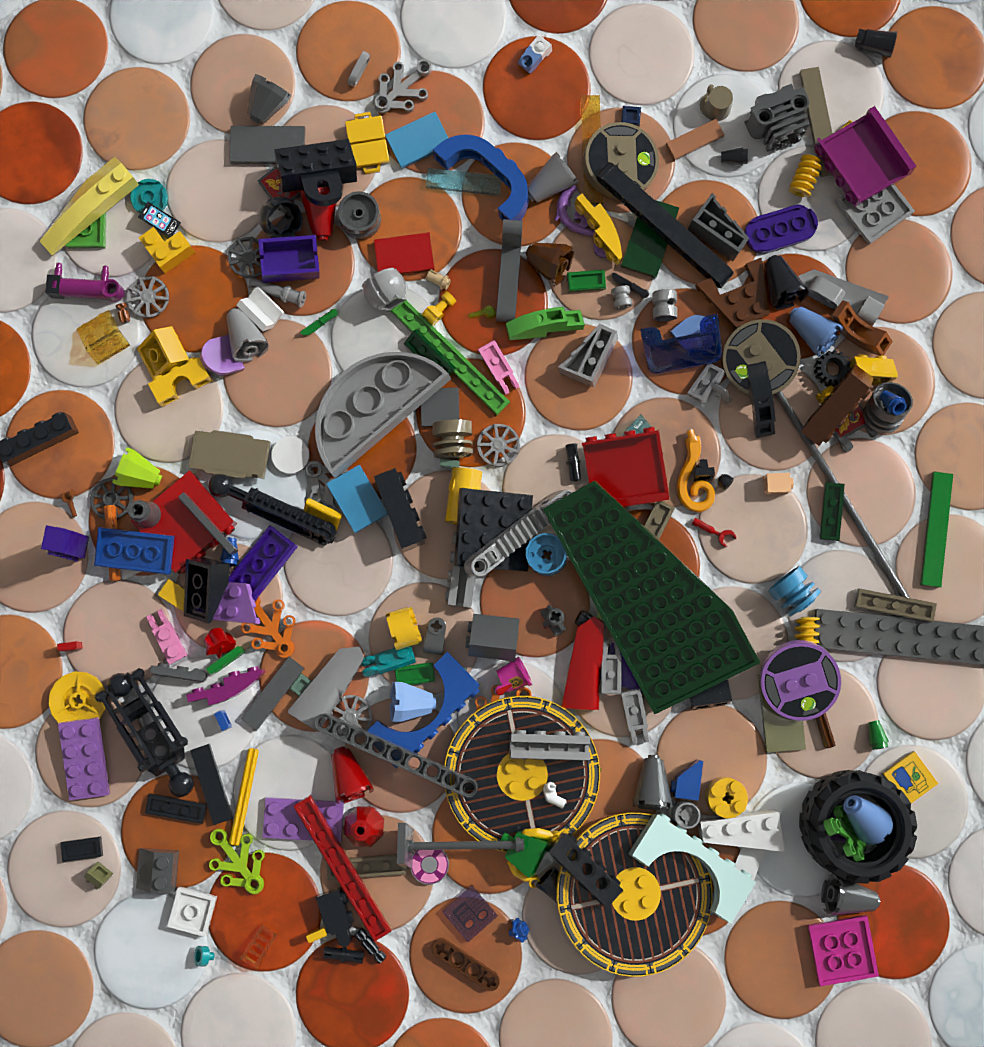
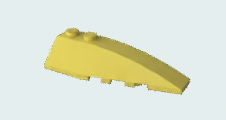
M113 157L85 180L40 239V242L53 256L139 184L116 157Z

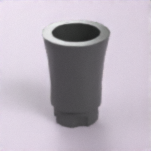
M137 500L129 505V516L141 527L151 528L161 518L160 508L154 502Z

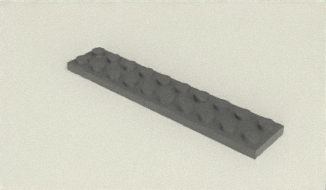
M815 609V617L820 618V620H816L814 623L820 625V627L814 629V631L819 632V635L814 636V639L819 640L817 644L824 649L984 665V626L942 621L929 622L913 618Z

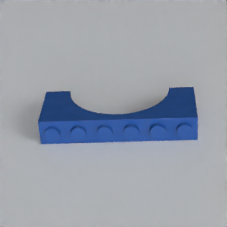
M446 652L434 664L442 678L445 692L444 702L437 717L429 725L416 731H397L387 727L380 720L374 723L367 731L418 753L424 747L422 742L427 737L431 740L438 733L436 729L441 724L445 726L452 719L450 715L455 710L459 712L466 705L464 701L469 696L473 698L480 691L478 689L480 684L449 652ZM376 741L374 743V746L382 752L384 748L382 742ZM394 749L391 756L394 760H400L402 754L398 749Z

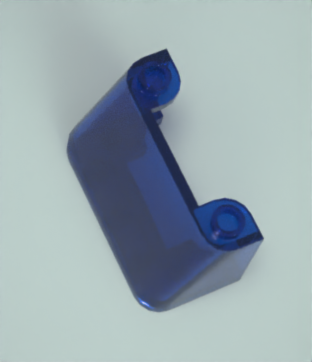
M718 314L705 316L701 320V333L662 340L661 333L657 328L648 327L640 329L647 367L654 374L715 363L721 359L722 344Z

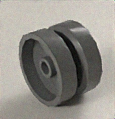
M357 191L351 192L341 200L338 207V216L345 233L351 238L358 240L368 239L375 235L381 225V213L375 198L368 193Z

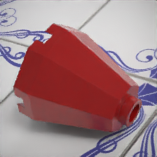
M357 806L345 817L344 835L355 847H372L384 835V817L374 806Z

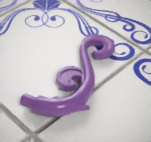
M574 185L567 190L565 189L557 200L555 221L560 219L571 231L581 235L593 236L595 230L587 228V219L583 215H580L577 211L575 212L574 220H581V223L578 224L573 222L567 214V205L571 206L570 199L578 190L577 187ZM594 243L595 254L600 258H607L604 250L598 248Z

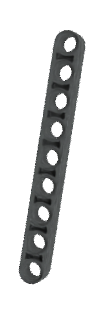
M329 713L320 714L315 718V727L325 734L462 796L472 797L477 792V782L469 776ZM322 717H327L329 719V725L327 728H324L320 725V719ZM340 725L347 727V734L345 736H341L338 733ZM358 733H362L365 736L363 744L357 743L355 739ZM376 741L382 742L384 746L382 752L374 750L373 745ZM394 749H398L401 752L400 760L392 758L391 753ZM415 757L420 761L418 768H412L409 765L411 758ZM429 766H435L438 769L436 776H430L427 773ZM453 774L456 777V782L451 785L446 783L445 776ZM466 782H471L474 785V790L470 793L463 789V785Z

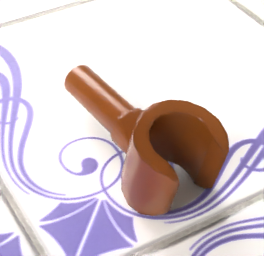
M70 489V497L64 491L61 499L68 504L72 517H76L77 513L73 503L75 492Z

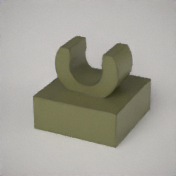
M97 862L87 871L84 878L87 879V883L91 882L95 885L94 889L97 890L111 878L113 873L100 862Z

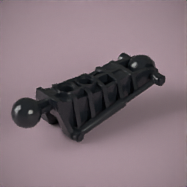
M138 668L131 675L129 672L112 675L107 685L104 686L106 690L96 693L94 698L97 702L99 701V703L102 702L117 725L118 732L138 763L137 768L142 773L147 770L155 776L167 772L170 777L168 784L170 792L177 797L188 795L194 787L193 778L186 772H180L177 764L185 759L184 746L188 744V740L186 737L181 736L161 702L152 693L143 678L145 672L143 669ZM134 680L140 681L145 689L144 692L141 693ZM133 687L139 697L121 707L116 697L128 695ZM148 695L153 703L148 704L145 697ZM108 696L113 700L117 707L113 710L107 701ZM154 708H155V710L157 711V713L159 714V716H156L155 713L153 712V709H154ZM149 712L154 721L146 725L142 716ZM121 713L124 720L120 722L116 714ZM139 719L143 726L138 731L132 725V722ZM163 721L167 728L164 729L160 722ZM128 725L132 732L129 733L125 726ZM152 729L156 732V736L148 740L145 738V733L147 730ZM169 733H171L172 737L174 738V741H171L170 737L168 736ZM132 738L137 739V741L139 742L138 746L135 744ZM158 746L166 748V753L163 756L155 754V749ZM144 750L147 758H144L140 751Z

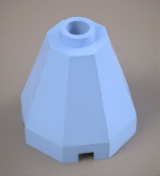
M392 682L390 692L392 702L389 708L390 721H406L430 714L432 709L436 708V698L433 697L432 693L403 682Z

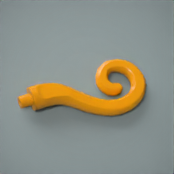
M693 429L686 431L688 436L685 439L687 458L678 477L677 494L680 502L686 509L701 513L712 506L715 499V491L709 482L698 480L691 485L690 493L695 497L698 494V490L703 488L707 493L705 500L694 502L688 496L687 482L701 454L700 437L695 436Z

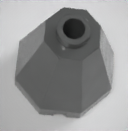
M255 74L251 84L247 113L251 115L250 119L258 124L261 121L266 123L289 101L291 94L275 83L266 81V78Z

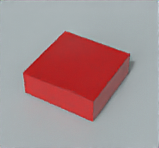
M78 641L57 644V651L61 652L83 649L82 642Z

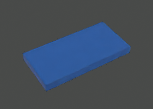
M98 527L94 566L170 575L175 536Z

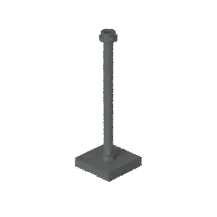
M398 823L397 864L403 869H412L414 850L516 849L517 853L524 851V839H520V837H516V841L414 842V829L407 823Z

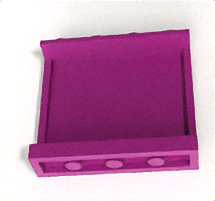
M875 106L868 109L863 117L821 140L818 138L814 145L815 154L821 157L826 170L832 173L836 185L842 188L847 201L852 203L854 207L911 175L916 168L915 163Z

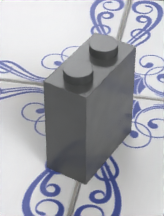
M473 614V620L468 622L467 630L471 635L466 637L465 648H469L468 656L515 661L520 619Z

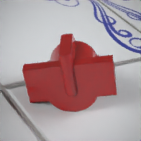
M220 627L211 629L204 639L207 647L206 655L216 654L218 658H221L222 653L233 650L236 645L232 635L224 632Z

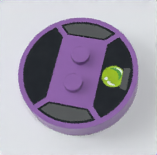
M794 640L777 646L765 658L760 670V687L769 706L781 716L797 721L811 720L826 713L836 702L841 690V674L837 663L823 647L810 641Z

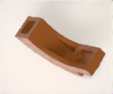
M842 300L834 310L832 317L836 323L843 326V331L839 332L845 338L872 354L884 356L893 342L887 331L865 323L856 315L847 301Z

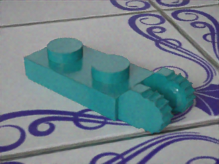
M410 646L397 651L396 648L374 654V656H366L360 665L368 666L376 663V666H370L362 671L363 676L368 677L416 663L413 648Z

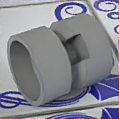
M662 289L652 293V304L655 305L653 308V320L666 322L677 319V307L674 306L677 303V292L675 290Z
M680 800L672 807V818L681 827L689 829L699 823L700 811L690 801Z

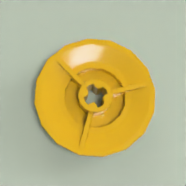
M75 671L63 675L55 682L50 691L49 707L52 716L58 723L95 717L101 719L106 708L102 702H97L94 697L96 693L105 690L103 684L97 677L87 672ZM80 697V699L83 700V703L78 704V702L75 701V698Z

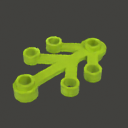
M221 828L214 830L210 835L211 842L214 845H220L232 862H224L219 858H214L209 862V868L213 871L220 869L240 872L244 877L233 878L231 874H225L221 877V884L225 887L230 885L245 887L246 891L250 894L261 892L264 888V880L260 876L261 862L265 858L263 850L258 849L252 854L254 860L252 873L247 868L249 848L253 842V836L247 833L241 837L242 846L239 857L227 841L226 831ZM217 833L223 835L222 840L217 839ZM245 836L250 838L249 843L244 842ZM256 852L262 854L261 859L255 857ZM213 861L218 862V868L213 867ZM225 877L230 878L229 884L224 882ZM253 880L257 881V887L251 885Z

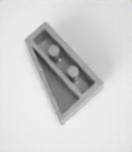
M599 324L584 339L583 343L571 353V356L558 366L560 374L595 388L618 340L617 331Z

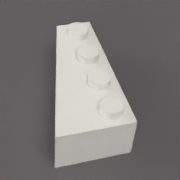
M776 810L745 813L734 818L715 817L700 819L698 823L700 840L704 843L785 852L780 815Z

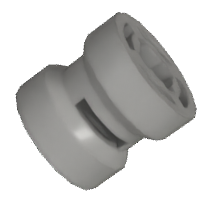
M618 286L611 289V294L615 298L613 302L614 309L620 310L633 306L632 299L628 296L630 294L629 286Z

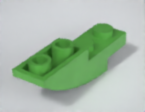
M564 307L535 311L506 323L509 340L546 337L547 332L583 330L585 326L581 310L565 311Z

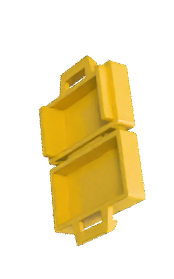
M370 112L355 114V120L345 121L347 137L357 168H363L365 174L380 172L381 164L390 163L382 116L372 117ZM369 116V118L358 119L359 117ZM377 165V168L366 170L368 166Z

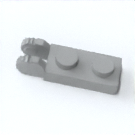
M603 639L601 694H621L620 650L614 642L615 655H608L607 639Z
M640 688L621 692L632 745H637L638 740L635 730L642 729L644 742H649L648 724Z

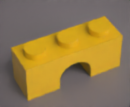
M199 357L188 359L185 362L186 364L180 367H173L169 370V373L163 376L158 375L152 379V382L148 383L158 404L164 407L179 399L176 386L182 380H189L195 389L213 381Z

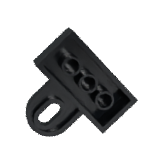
M349 139L274 149L276 169L283 193L303 190L306 199L310 203L317 206H330L341 199L343 194L342 184L357 182V165ZM318 187H328L329 194L322 195L319 193Z

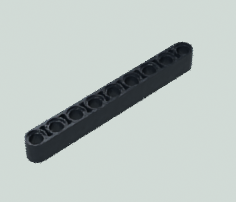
M608 162L596 176L597 181L705 278L709 279L712 277L716 287L722 288L732 277L734 272L726 263L615 164Z

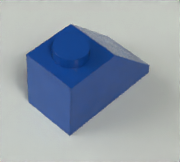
M695 760L675 776V780L671 781L670 792H673L674 797L699 801L703 769L702 760Z

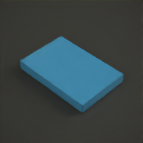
M436 112L430 113L385 135L401 169L433 155V149L448 139Z
M360 465L326 483L355 534L388 515L387 510Z

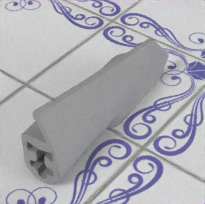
M815 269L798 276L806 285L809 291L808 296L831 309H836L842 300L847 301L856 315L870 326L874 325L889 298L887 295Z
M360 646L339 649L291 706L288 713L312 729L319 731L314 724L315 718L323 713H331L360 668V664L364 659ZM322 717L320 719L321 726H323L327 717Z

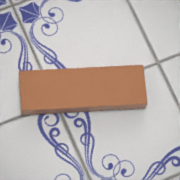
M714 119L667 142L666 146L675 161L723 138L725 134L717 119Z

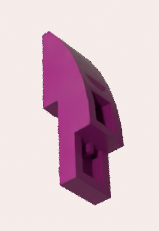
M256 666L247 668V672L240 674V671L230 672L228 677L223 678L225 686L222 683L210 685L211 689L204 690L203 687L192 689V693L187 694L188 702L207 699L208 705L227 701L253 686L265 674V669H259Z

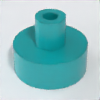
M197 946L194 952V963L196 966L205 967L208 965L209 960H214L215 954L210 952L208 946Z

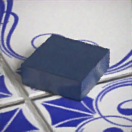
M623 106L621 122L639 127L641 107Z

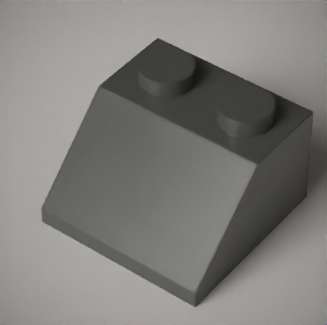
M139 848L136 888L150 893L171 894L174 892L177 882L179 850Z

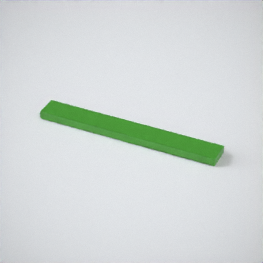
M407 300L390 310L411 332L417 329L456 367L453 374L496 416L510 404V401Z

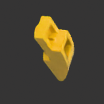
M583 194L579 195L574 204L576 211L587 219L590 228L595 229L593 234L595 245L598 248H602L607 259L610 262H614L617 266L622 259L620 240L611 218L600 203L593 207Z

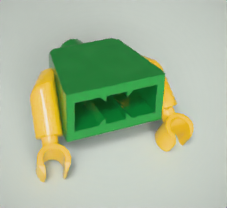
M541 828L524 829L517 832L515 837L505 833L500 841H516V837L524 839V851L517 853L516 849H508L505 854L512 874L520 880L528 882L531 888H535L536 886L532 881L538 880L540 882L538 875L535 873L547 852L546 849L551 844L549 840L553 842L554 837L561 833L556 830L551 832Z

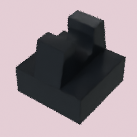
M707 459L699 460L698 468H695L693 472V482L698 480L712 481L715 476L714 467H708Z

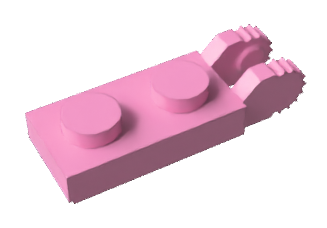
M495 340L478 349V352L505 395L509 393V389L503 379L509 377L513 387L516 389L520 387L513 375V370Z
M160 609L158 610V616L164 623L163 625L158 627L155 618L151 614L146 617L169 665L188 656L172 623L168 620L165 612Z

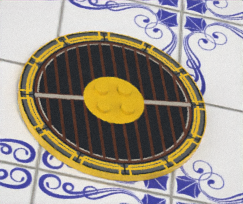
M534 696L501 698L484 705L471 714L452 738L444 764L446 767L473 778L478 785L477 792L472 797H465L445 788L451 810L462 827L478 841H500L505 833L515 837L517 832L527 828H541L551 832L556 830L566 835L568 833L573 835L591 813L599 791L600 765L592 738L590 737L589 761L509 759L510 734H514V730H525L526 734H534V731H546V735H554V731H563L565 735L572 736L573 732H585V736H590L582 723L560 705ZM448 774L445 776V781L450 785L454 784L456 777L453 774ZM466 782L463 785V789L470 793L474 790V785L471 782ZM553 782L556 785L557 796L566 799L563 809L545 800L543 787L546 783ZM495 849V850L502 851V852H507L508 849Z
M638 812L608 816L589 826L576 838V844L581 849L585 847L592 854L590 858L595 863L599 861L605 866V872L610 877L613 875L621 882L619 886L623 891L608 908L603 907L562 866H560L556 886V901L560 921L575 948L598 967L614 974L630 977L657 974L682 961L700 941L710 918L711 911L709 910L713 899L711 876L707 868L694 856L683 851H672L662 854L648 867L628 854L652 816L651 814ZM574 849L568 850L567 858L569 860L574 859ZM588 863L582 865L581 871L583 874H587L590 866ZM602 877L596 880L597 888H601L604 885Z

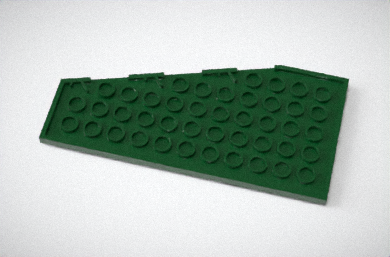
M593 481L543 508L654 714L761 663L733 609L598 482Z

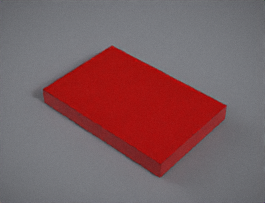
M429 232L374 240L378 272L394 268L402 275L430 271L431 269L435 270Z

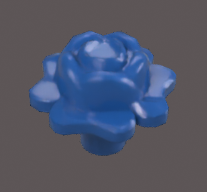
M516 918L512 921V929L509 930V935L523 943L524 940L528 939L529 927L526 922Z

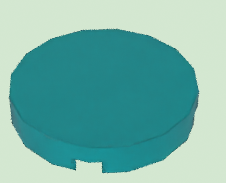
M154 179L139 181V185L130 193L131 204L138 213H141L147 202H150L162 211L168 203L166 189L160 182Z

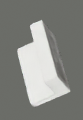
M255 287L248 298L241 299L237 303V306L262 331L272 329L284 313L259 287Z

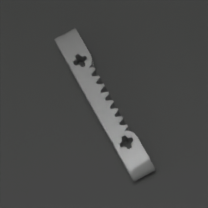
M561 490L554 492L470 556L464 564L465 572L470 576L486 575L508 557L510 553L515 552V549L520 548V545L526 543L533 535L538 534L545 526L549 525L550 521L543 510L544 507L573 491ZM476 562L479 564L478 571L474 568Z

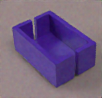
M316 235L258 239L263 283L319 279L320 271Z

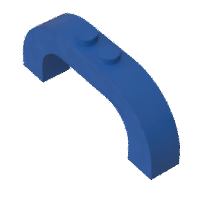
M457 135L444 140L433 149L435 160L447 171L463 159H475L481 162L511 190L509 198L498 207L499 218L502 221L503 219L522 220L529 202L527 182L517 164L512 159L506 158L500 148H495L491 143L478 136Z

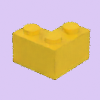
M152 227L138 237L165 274L195 253L181 231L164 241L157 230Z

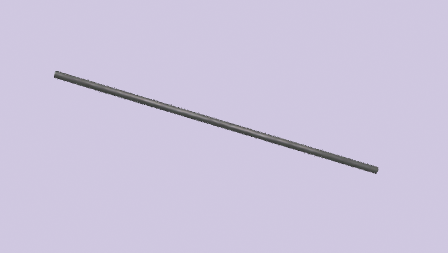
M782 391L775 394L830 483H839L814 442L801 433L804 426ZM844 492L843 505L898 594L902 597L910 598Z

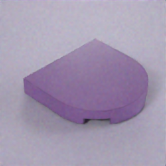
M229 335L210 339L202 347L200 359L207 370L209 369L219 376L244 370L243 363L235 361L231 354Z

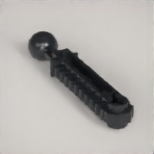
M224 474L214 475L208 483L209 491L213 496L223 498L229 495L242 501L241 508L248 513L251 512L319 545L332 544L336 538L337 531H335V526L332 523L259 491L258 488L254 489L251 487L249 492L243 491L233 486L231 479Z

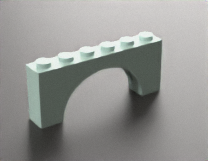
M662 813L660 815L653 814L628 854L648 867L656 858L672 851H683L697 858L707 868L714 885V900L709 911L725 922L732 924L756 884L751 879L752 875L743 869L740 872L735 868L736 864L731 860L720 858L718 856L720 853L715 849L704 847L702 845L703 841L696 836L692 838L686 834L687 830L677 824L675 827L670 823L671 819Z

